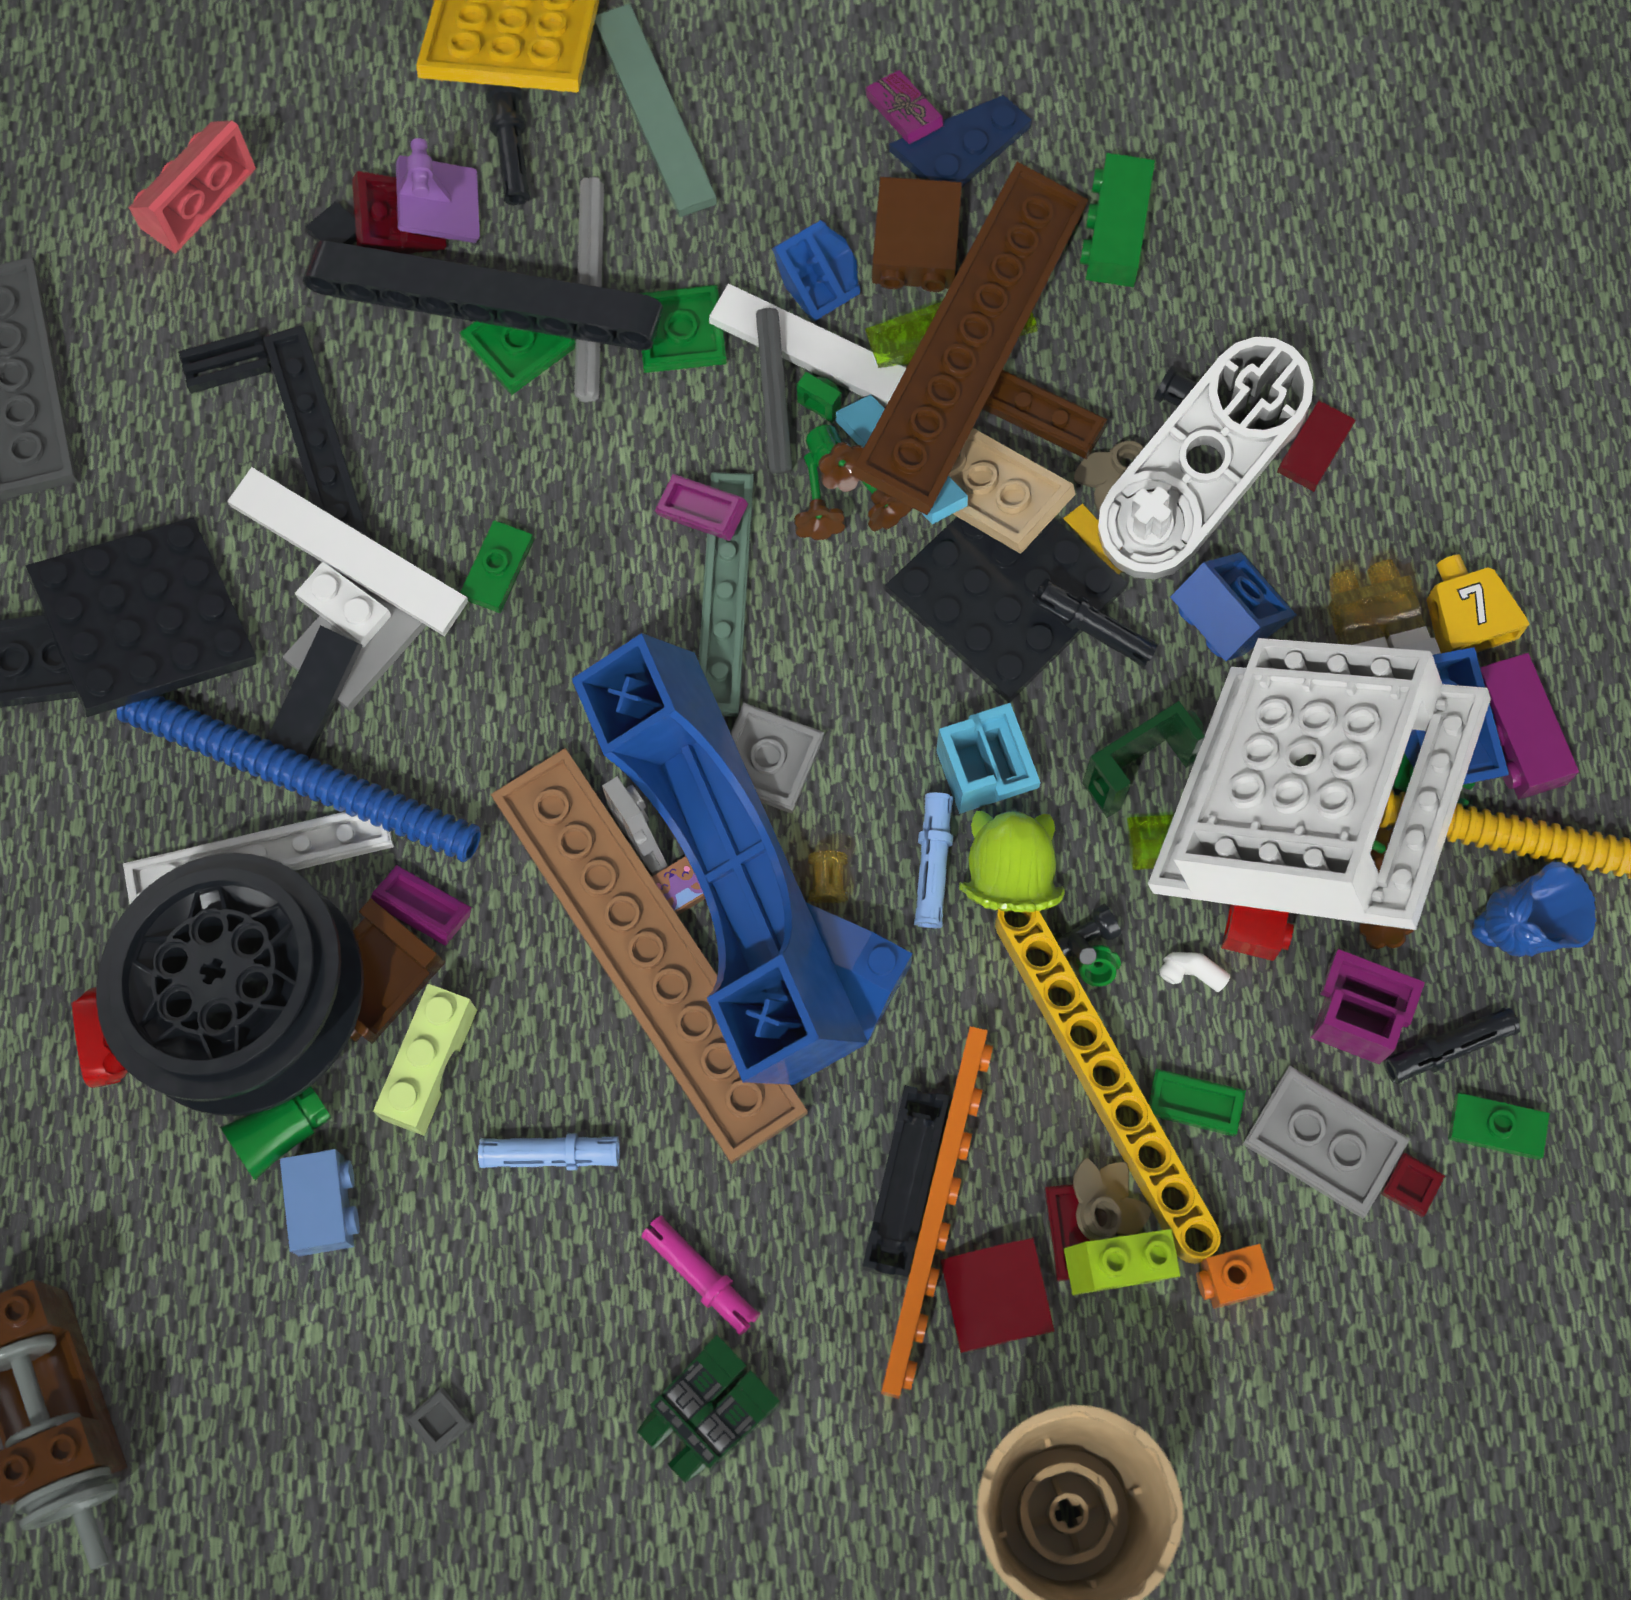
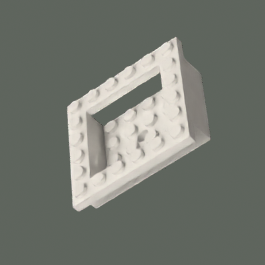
M1258 638L1247 668H1230L1205 733L1204 741L1197 754L1149 879L1148 885L1153 894L1416 930L1491 700L1488 689L1442 684L1431 651ZM1412 730L1427 731L1378 873L1370 852ZM1307 754L1316 755L1315 759L1308 765H1294L1297 760H1300Z

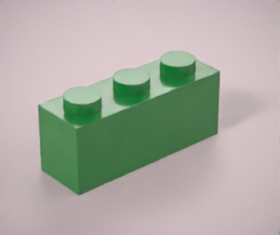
M1106 153L1104 169L1095 168L1091 193L1099 194L1098 204L1090 203L1086 228L1093 229L1092 240L1084 239L1080 264L1088 265L1085 280L1134 288L1140 262L1155 160Z

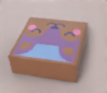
M686 856L652 876L677 916L705 899L698 879Z

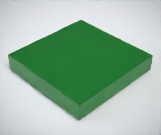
M718 285L639 293L657 299L664 307L653 347L648 350H642L644 373L727 364L723 330L709 323V316L719 300Z
M477 321L460 332L461 339L511 395L573 351L576 346V342L572 338L485 324Z

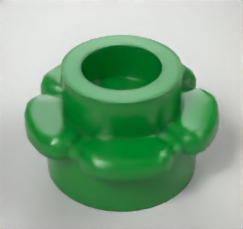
M1093 945L1091 947L1096 951V960L1092 964L1085 965L1076 958V964L1079 965L1078 972L1087 984L1097 987L1105 986L1115 979L1117 969L1121 967V959L1116 952H1111L1108 946Z

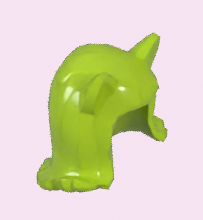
M976 811L971 823L974 841L968 858L971 881L969 883L960 882L959 890L984 908L999 909L1005 912L1010 910L1014 912H1034L1058 905L1063 899L1065 889L1063 886L1055 887L1053 883L1056 872V858L1052 844L1055 824L1051 815L1041 814L1034 819L1023 812L1008 811L998 814L993 819L992 816L984 811Z

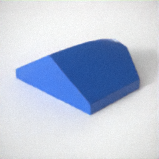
M823 221L815 222L772 248L785 288L812 322L860 294L857 260L846 239L827 227V224Z

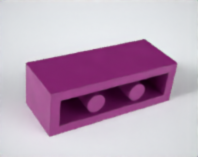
M1529 653L1480 667L1485 688L1488 689L1491 698L1490 706L1509 775L1503 777L1506 786L1509 789L1514 788L1517 798L1520 800L1568 785L1579 773V770Z

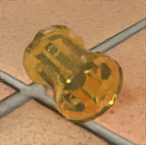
M832 850L810 853L808 855V863L813 866V889L808 891V900L815 903H841L847 901L848 891L843 889V866L848 864V855Z

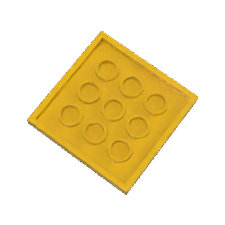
M434 0L416 64L418 78L579 92L599 0Z

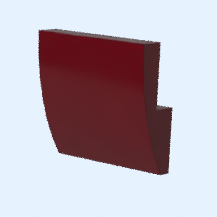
M362 171L355 173L352 179L357 246L402 254L437 251L446 248V238L404 232L398 229L396 177Z
M1034 1238L992 1246L940 1260L960 1353L1054 1333V1325Z

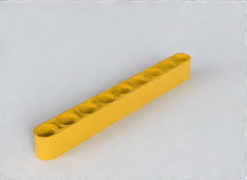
M998 909L995 919L997 934L1123 1160L1128 1164V1169L1162 1230L1172 1229L1176 1254L1180 1259L1187 1263H1201L1217 1251L1221 1239L1219 1229L1040 911L1021 912L1027 917L1028 924L1017 928L1010 926L1005 920L1004 915L1011 912V910L1005 912ZM1034 949L1042 950L1048 955L1050 963L1042 967L1034 966L1027 960L1026 953ZM1055 988H1062L1070 994L1072 1002L1066 1006H1057L1049 999L1048 992ZM1077 1027H1084L1092 1033L1094 1042L1088 1046H1080L1072 1040L1070 1031ZM1098 1067L1111 1069L1115 1074L1116 1083L1109 1087L1098 1084L1094 1080L1093 1070ZM1123 1106L1133 1109L1139 1118L1138 1125L1134 1127L1121 1125L1115 1115L1116 1109ZM1152 1147L1157 1150L1161 1157V1166L1158 1168L1144 1166L1138 1156L1139 1149ZM1175 1188L1179 1190L1184 1197L1183 1209L1172 1210L1168 1208L1162 1200L1163 1189ZM1198 1229L1204 1233L1208 1241L1205 1251L1195 1252L1188 1247L1185 1241L1187 1230Z

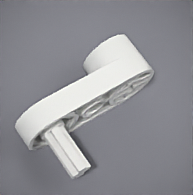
M1252 337L1232 345L1219 356L1112 486L1100 507L1098 536L1104 554L1117 569L1134 578L1154 580L1174 574L1191 560L1280 450L1296 437L1312 401L1313 379L1307 361L1293 346L1277 338ZM1275 372L1281 374L1271 386L1267 401L1261 398L1241 424L1234 422L1245 409L1248 395L1251 394L1255 397ZM1221 384L1229 391L1233 389L1231 402L1225 410L1222 409L1217 394ZM1292 386L1298 402L1297 411L1286 404L1281 412L1287 389ZM1280 412H1281V415H1280V418H1279V421H1278L1277 426L1268 429L1270 426H1272V425L1276 422V420H1277V418H1278V416H1279V414H1280ZM1210 445L1221 454L1223 463L1214 472L1208 474L1199 473L1189 466L1186 456L1196 446Z

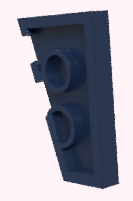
M1001 95L943 120V127L911 144H908L904 138L889 143V152L922 180L962 182L963 187L1029 130L1032 119L1008 98Z

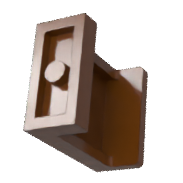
M880 177L872 262V284H880L887 289H899L903 286L922 287V289L928 292H940L950 288L955 278L962 182Z
M370 898L359 910L364 919L353 930L362 955L364 990L360 1013L350 1038L357 1042L363 1036L373 1044L440 970L445 962L437 953Z

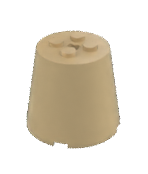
M1072 1405L1038 1413L1023 1421L1003 1438L988 1460L981 1478L977 1499V1519L981 1541L993 1568L1003 1582L1023 1600H1143L1165 1577V1573L1180 1544L1183 1528V1504L1174 1470L1164 1452L1148 1433L1139 1426L1137 1427L1125 1418L1108 1410L1091 1406ZM1064 1500L1068 1507L1076 1506L1078 1510V1517L1072 1518L1074 1526L1069 1529L1065 1521L1057 1522L1054 1512L1060 1509L1058 1502Z

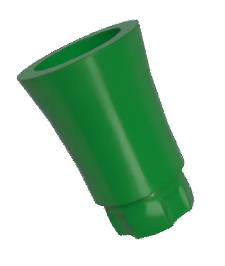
M310 1086L303 1093L286 1103L269 1110L246 1115L221 1126L220 1129L256 1181L277 1160L315 1133L313 1129L327 1123L331 1116Z

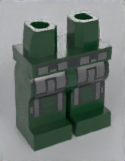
M718 1335L703 1348L704 1350L650 1404L653 1411L645 1418L637 1430L638 1434L654 1451L673 1433L686 1445L667 1464L685 1484L701 1474L706 1468L711 1472L721 1460L781 1405V1401L751 1370L718 1404L715 1403L747 1371V1365Z

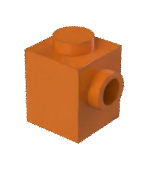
M1260 1244L1208 1257L1200 1263L1202 1271L1196 1272V1279L1202 1298L1204 1300L1211 1299L1213 1309L1267 1295L1275 1290Z

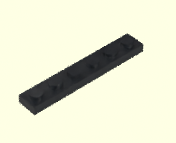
M300 325L263 336L313 504L370 538L304 326Z

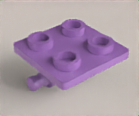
M422 138L413 139L411 141V155L409 157L399 156L396 161L398 229L404 232L476 243L480 237L476 169L432 161V158L427 154V141Z

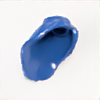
M1551 862L1544 866L1537 874L1512 886L1504 885L1493 892L1487 902L1486 911L1482 912L1474 920L1472 935L1481 943L1487 946L1499 947L1503 952L1516 957L1524 955L1533 957L1537 953L1555 951L1561 948H1581L1594 936L1595 922L1597 921L1595 918V897L1581 874L1575 873L1572 867L1563 862Z

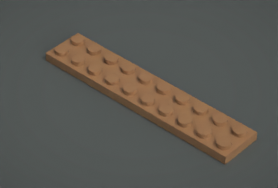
M564 748L491 794L493 801L730 1164H733L806 1116L808 1111L791 1085L742 1082L707 999L716 984L717 974L567 749Z

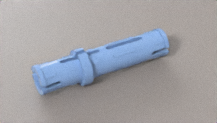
M945 793L925 794L923 831H920L918 835V843L921 844V862L919 867L917 907L914 925H918V927L937 929L943 926L948 848L953 845V835L950 833L953 796Z
M567 1133L566 1137L480 1138V1145L478 1146L480 1168L566 1166L567 1170H577L578 1166H618L620 1159L618 1136L588 1138L578 1137L577 1133Z

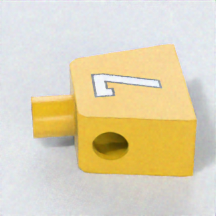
M1459 554L1449 556L1437 563L1436 567L1443 582L1434 586L1427 597V605L1436 642L1441 653L1475 647L1477 653L1521 637L1529 626L1528 619L1494 569L1487 567L1468 573Z

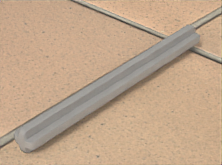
M595 176L583 178L580 182L577 283L602 287L604 184ZM576 339L574 395L580 402L596 401L599 397L600 343Z

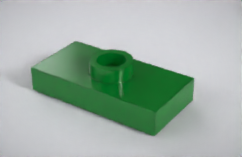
M493 520L460 591L462 595L467 597L468 602L501 614L534 542L533 534Z
M1457 1093L1454 1097L1448 1140L1540 1160L1544 1157L1550 1113Z

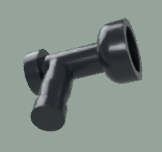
M1105 903L1092 911L1091 921L1063 936L1060 932L1053 935L1066 959L1071 957L1073 953L1081 963L1085 965L1092 964L1096 960L1097 954L1088 942L1099 936L1106 940H1113L1122 935L1113 913Z

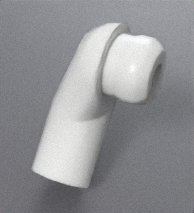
M1172 952L1163 959L1165 963L1159 971L1160 976L1171 984L1180 983L1184 975H1194L1216 992L1221 991L1230 979V974L1202 953Z

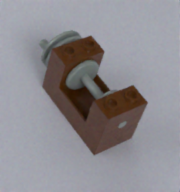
M32 1279L0 1293V1437L4 1449L0 1450V1504L13 1505L17 1514L27 1513V1516L19 1521L23 1531L44 1527L73 1516L90 1570L93 1571L110 1562L92 1508L118 1493L114 1483L105 1484L104 1482L108 1481L113 1476V1473L127 1468V1464L68 1291Z

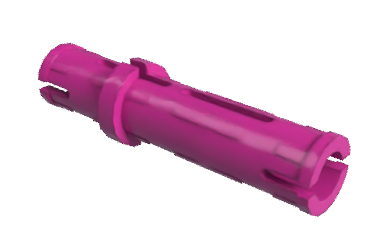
M662 1215L657 1217L650 1224L653 1228L651 1230L646 1228L641 1237L702 1296L701 1302L707 1308L712 1306L736 1330L739 1336L745 1333L751 1327L749 1323L751 1321L755 1323L759 1318L760 1312L755 1310L731 1286L733 1281L727 1275L722 1277Z

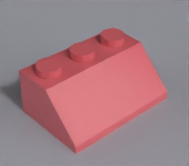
M232 120L210 122L202 132L195 134L191 138L188 146L178 157L168 162L162 169L161 174L147 189L141 190L135 197L134 202L129 206L139 228L176 254L256 170L239 126Z

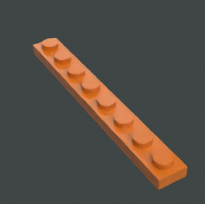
M972 1026L969 1028L881 1390L882 1395L899 1399L902 1388L912 1389L918 1362L909 1360L913 1341L923 1343L929 1315L921 1314L920 1310L924 1295L934 1297L940 1269L933 1268L931 1265L935 1249L945 1251L951 1224L942 1222L946 1204L955 1206L962 1179L954 1177L953 1173L957 1159L966 1161L972 1134L964 1132L967 1115L977 1117L983 1090L974 1088L978 1070L988 1071L993 1050L992 1045L985 1044L988 1030Z

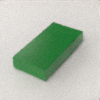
M1156 1069L1154 1071L1148 1104L1156 1118L1235 1137L1238 1132L1246 1090Z

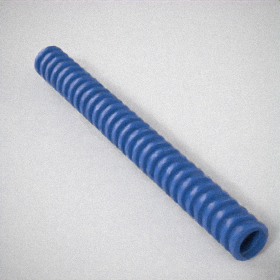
M161 695L116 709L117 718L123 723L129 722L131 726L135 728L141 727L147 733L153 732L157 737L165 736V739L169 742H177L179 746L189 747L193 752L200 751L203 756H212L215 761H224L227 766H236L238 770L242 772L248 771L254 777L260 776L266 782L273 781L274 785L278 787L285 785L288 791L293 792L297 790L300 796L305 797L309 795L312 801L317 802L321 800L323 805L327 807L333 805L334 809L339 812L346 810L347 815L351 817L358 814L359 820L363 822L370 820L373 826L379 827L382 825L383 829L388 832L395 830L397 836L404 837L407 834L409 841L416 842L419 840L420 844L424 847L432 845L434 851L441 852L444 850L445 855L448 857L457 855V859L460 862H466L470 859L479 845L481 838L479 825L471 824L468 826L466 820L458 819L456 821L455 816L452 814L443 816L442 810L433 809L431 811L429 805L424 803L419 806L418 801L413 798L406 801L405 795L401 793L394 796V792L391 789L382 790L380 785L376 783L370 785L369 781L364 778L358 780L356 775L352 773L345 776V772L342 769L333 770L330 764L321 765V762L317 759L309 760V757L305 754L297 755L293 749L285 750L281 744L273 745L271 740H261L259 735H249L244 729L237 730L232 724L225 725L222 720H213L210 715H201L199 711L189 710L187 706L178 705L173 700H166Z

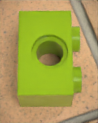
M1172 1229L1088 1241L1064 1248L1072 1295L1159 1282L1181 1276Z

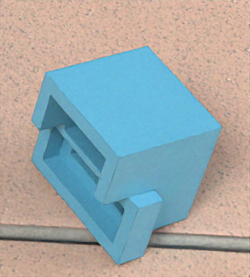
M1011 703L970 715L968 720L939 729L936 752L959 814L1040 787V779Z

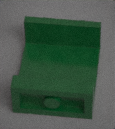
M1178 701L1090 756L1082 784L1107 818L1122 809L1131 782L1121 770L1124 766L1164 741H1167L1185 768L1194 763L1205 738L1203 734L1204 726L1200 718L1194 711H1186L1181 702Z

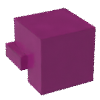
M1337 949L1333 955L1320 995L1325 996L1310 1038L1376 1064H1381L1395 1051L1402 1027L1407 1028L1411 1024L1425 982Z

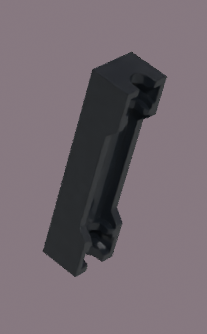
M906 1085L904 1087L864 1256L863 1271L904 1281L908 1280L950 1097L948 1095L940 1093L927 1094L915 1087ZM908 1102L939 1108V1114L935 1117V1121L930 1120L931 1116L916 1112L909 1115V1109H907ZM877 1246H881L882 1252L899 1255V1252L902 1251L904 1252V1265L889 1266L877 1262L878 1259L872 1258L873 1252H876Z

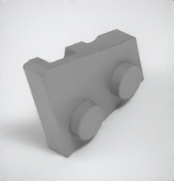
M618 776L602 785L611 814L652 876L667 868L668 865L646 823L649 821V818L644 811V808H646L645 803L635 787L630 785L625 788Z

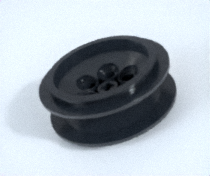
M225 853L206 856L176 867L158 878L140 893L124 911L106 943L98 970L96 985L98 1018L103 1035L116 1059L131 1075L143 1084L165 1094L182 1106L197 1112L218 1116H243L259 1113L286 1103L303 1093L329 1070L343 1051L355 1028L363 999L364 968L357 938L342 912L293 869L278 861L254 854ZM223 928L221 936L216 941H213L215 933ZM261 940H264L260 950L252 954L254 946ZM188 959L184 969L177 973L181 962ZM268 983L266 992L257 998V992L260 987ZM192 1001L190 1010L181 1017L183 1008ZM232 1014L230 1023L221 1029L223 1020Z

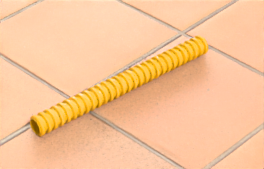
M1391 790L1379 825L1380 828H1386L1387 825H1392V828L1395 827L1406 792L1394 795V790ZM1460 803L1456 805L1446 835L1448 842L1452 843L1460 839L1462 845H1469L1470 842H1474L1477 848H1483L1484 845H1488L1489 850L1497 851L1498 848H1502L1503 853L1510 854L1513 850L1520 857H1524L1528 853L1531 859L1537 860L1542 856L1545 862H1552L1554 859H1557V862L1565 864L1571 862L1574 868H1580L1582 865H1585L1586 870L1589 871L1599 868L1600 873L1608 874L1609 871H1613L1614 876L1618 877L1625 873L1628 879H1631V841L1626 837L1617 840L1615 835L1609 834L1604 838L1602 833L1597 831L1589 835L1587 829H1579L1578 832H1575L1572 826H1566L1564 829H1561L1558 823H1552L1551 826H1547L1546 821L1538 820L1537 823H1533L1532 818L1528 817L1521 821L1518 815L1514 814L1506 818L1504 812H1496L1495 815H1492L1489 809L1477 812L1475 806H1469L1468 809H1464L1463 804Z

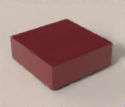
M1402 1153L1381 1195L1416 1215L1424 1217L1445 1175L1412 1156Z

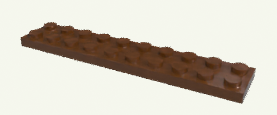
M1016 162L850 475L925 515L929 514L1086 207L1088 199Z

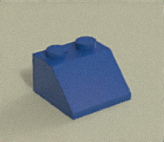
M1242 552L1203 562L1170 597L1178 606V612L1181 617L1189 624L1194 625L1206 638L1207 647L1225 661L1245 655L1255 647L1258 638H1268L1296 616L1294 611Z

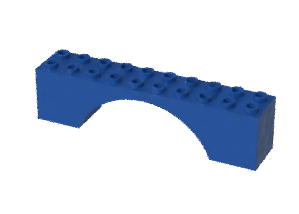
M641 633L572 678L604 756L618 766L637 785L659 812L684 851L701 886L712 917L719 957L716 984L707 999L742 1082L795 1085L868 1044L695 653Z

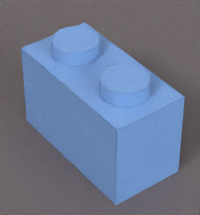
M336 1149L280 1158L289 1251L297 1256H304L354 1247L353 1235L359 1234L360 1223L356 1206H349L348 1189L354 1188L355 1185L351 1161H344V1156Z

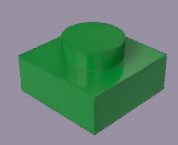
M805 372L797 383V403L832 423L836 418V411L841 409V392L829 379L824 377L816 378Z

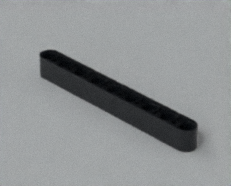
M318 241L315 243L302 279L303 284L311 291L336 298L636 350H648L653 347L664 308L657 299L644 294L331 241Z

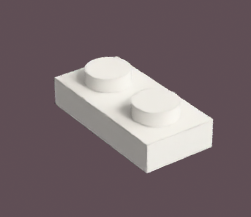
M322 562L295 592L298 600L352 640L362 644L363 648L391 617L389 609L325 562Z

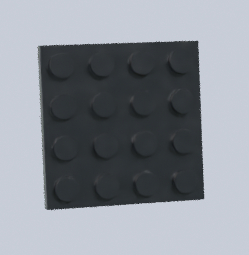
M194 517L25 565L28 579L86 717L256 665L254 650Z
M956 517L885 585V591L1001 697L1010 703L1082 632L1078 628L1073 630L1064 625V620L1033 603V597L1040 585L1044 586L1043 581L1049 579L1052 583L1076 597L1084 596L1090 600L1089 604L1101 612L1126 589L1128 582L1055 518L1020 554L966 521Z

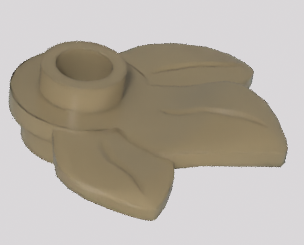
M1123 441L1113 446L1109 452L1091 453L1077 467L1074 474V482L1095 488L1094 502L1099 514L1100 507L1109 490L1127 469V467L1121 465L1120 461L1125 458L1134 461L1144 449L1139 443Z
M1084 1158L1076 1168L1073 1179L1074 1191L1079 1201L1076 1220L1080 1231L1091 1241L1112 1238L1115 1234L1122 1236L1134 1235L1141 1230L1149 1219L1151 1208L1142 1201L1128 1198L1129 1177L1128 1164L1126 1162L1108 1164L1098 1170L1091 1160ZM1095 1214L1098 1217V1223L1096 1222Z

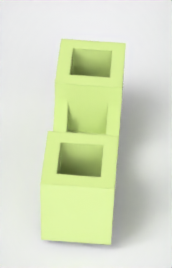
M427 984L373 1110L383 1121L425 1136L442 1095L440 1083L444 1069L452 1053L455 1050L460 1052L477 1012L476 1007L469 998Z

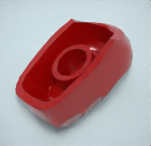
M93 987L76 1001L72 1002V1015L79 1063L84 1082L90 1088H97L120 1082L128 1071L116 1059L103 1035L98 1018L96 987Z

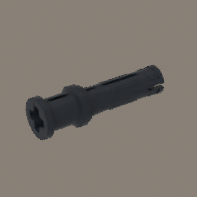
M491 85L487 88L485 95L487 102L491 104L492 118L489 122L490 131L497 138L504 201L509 205L525 204L526 201L530 200L522 146V134L526 128L525 118L520 115L519 107L522 91L519 87Z

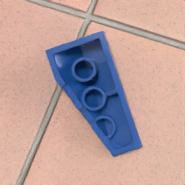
M806 903L866 1039L869 1041L911 967L913 953L872 931Z

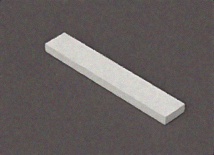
M728 283L709 316L710 324L759 347L756 312L763 308H775L779 314L783 359L827 378L831 382L860 396L866 397L871 394L882 406H887L906 370L905 367Z
M253 467L250 468L227 501L232 508L321 562H325L334 570L443 636L447 634L468 603L466 596Z
M341 812L123 863L129 904H131L140 893L164 874L187 862L206 856L225 853L254 854L278 861L295 871L393 848L394 844L391 832L385 831L382 825L375 827L370 823V820L366 822L359 820L358 814L351 817L346 812Z

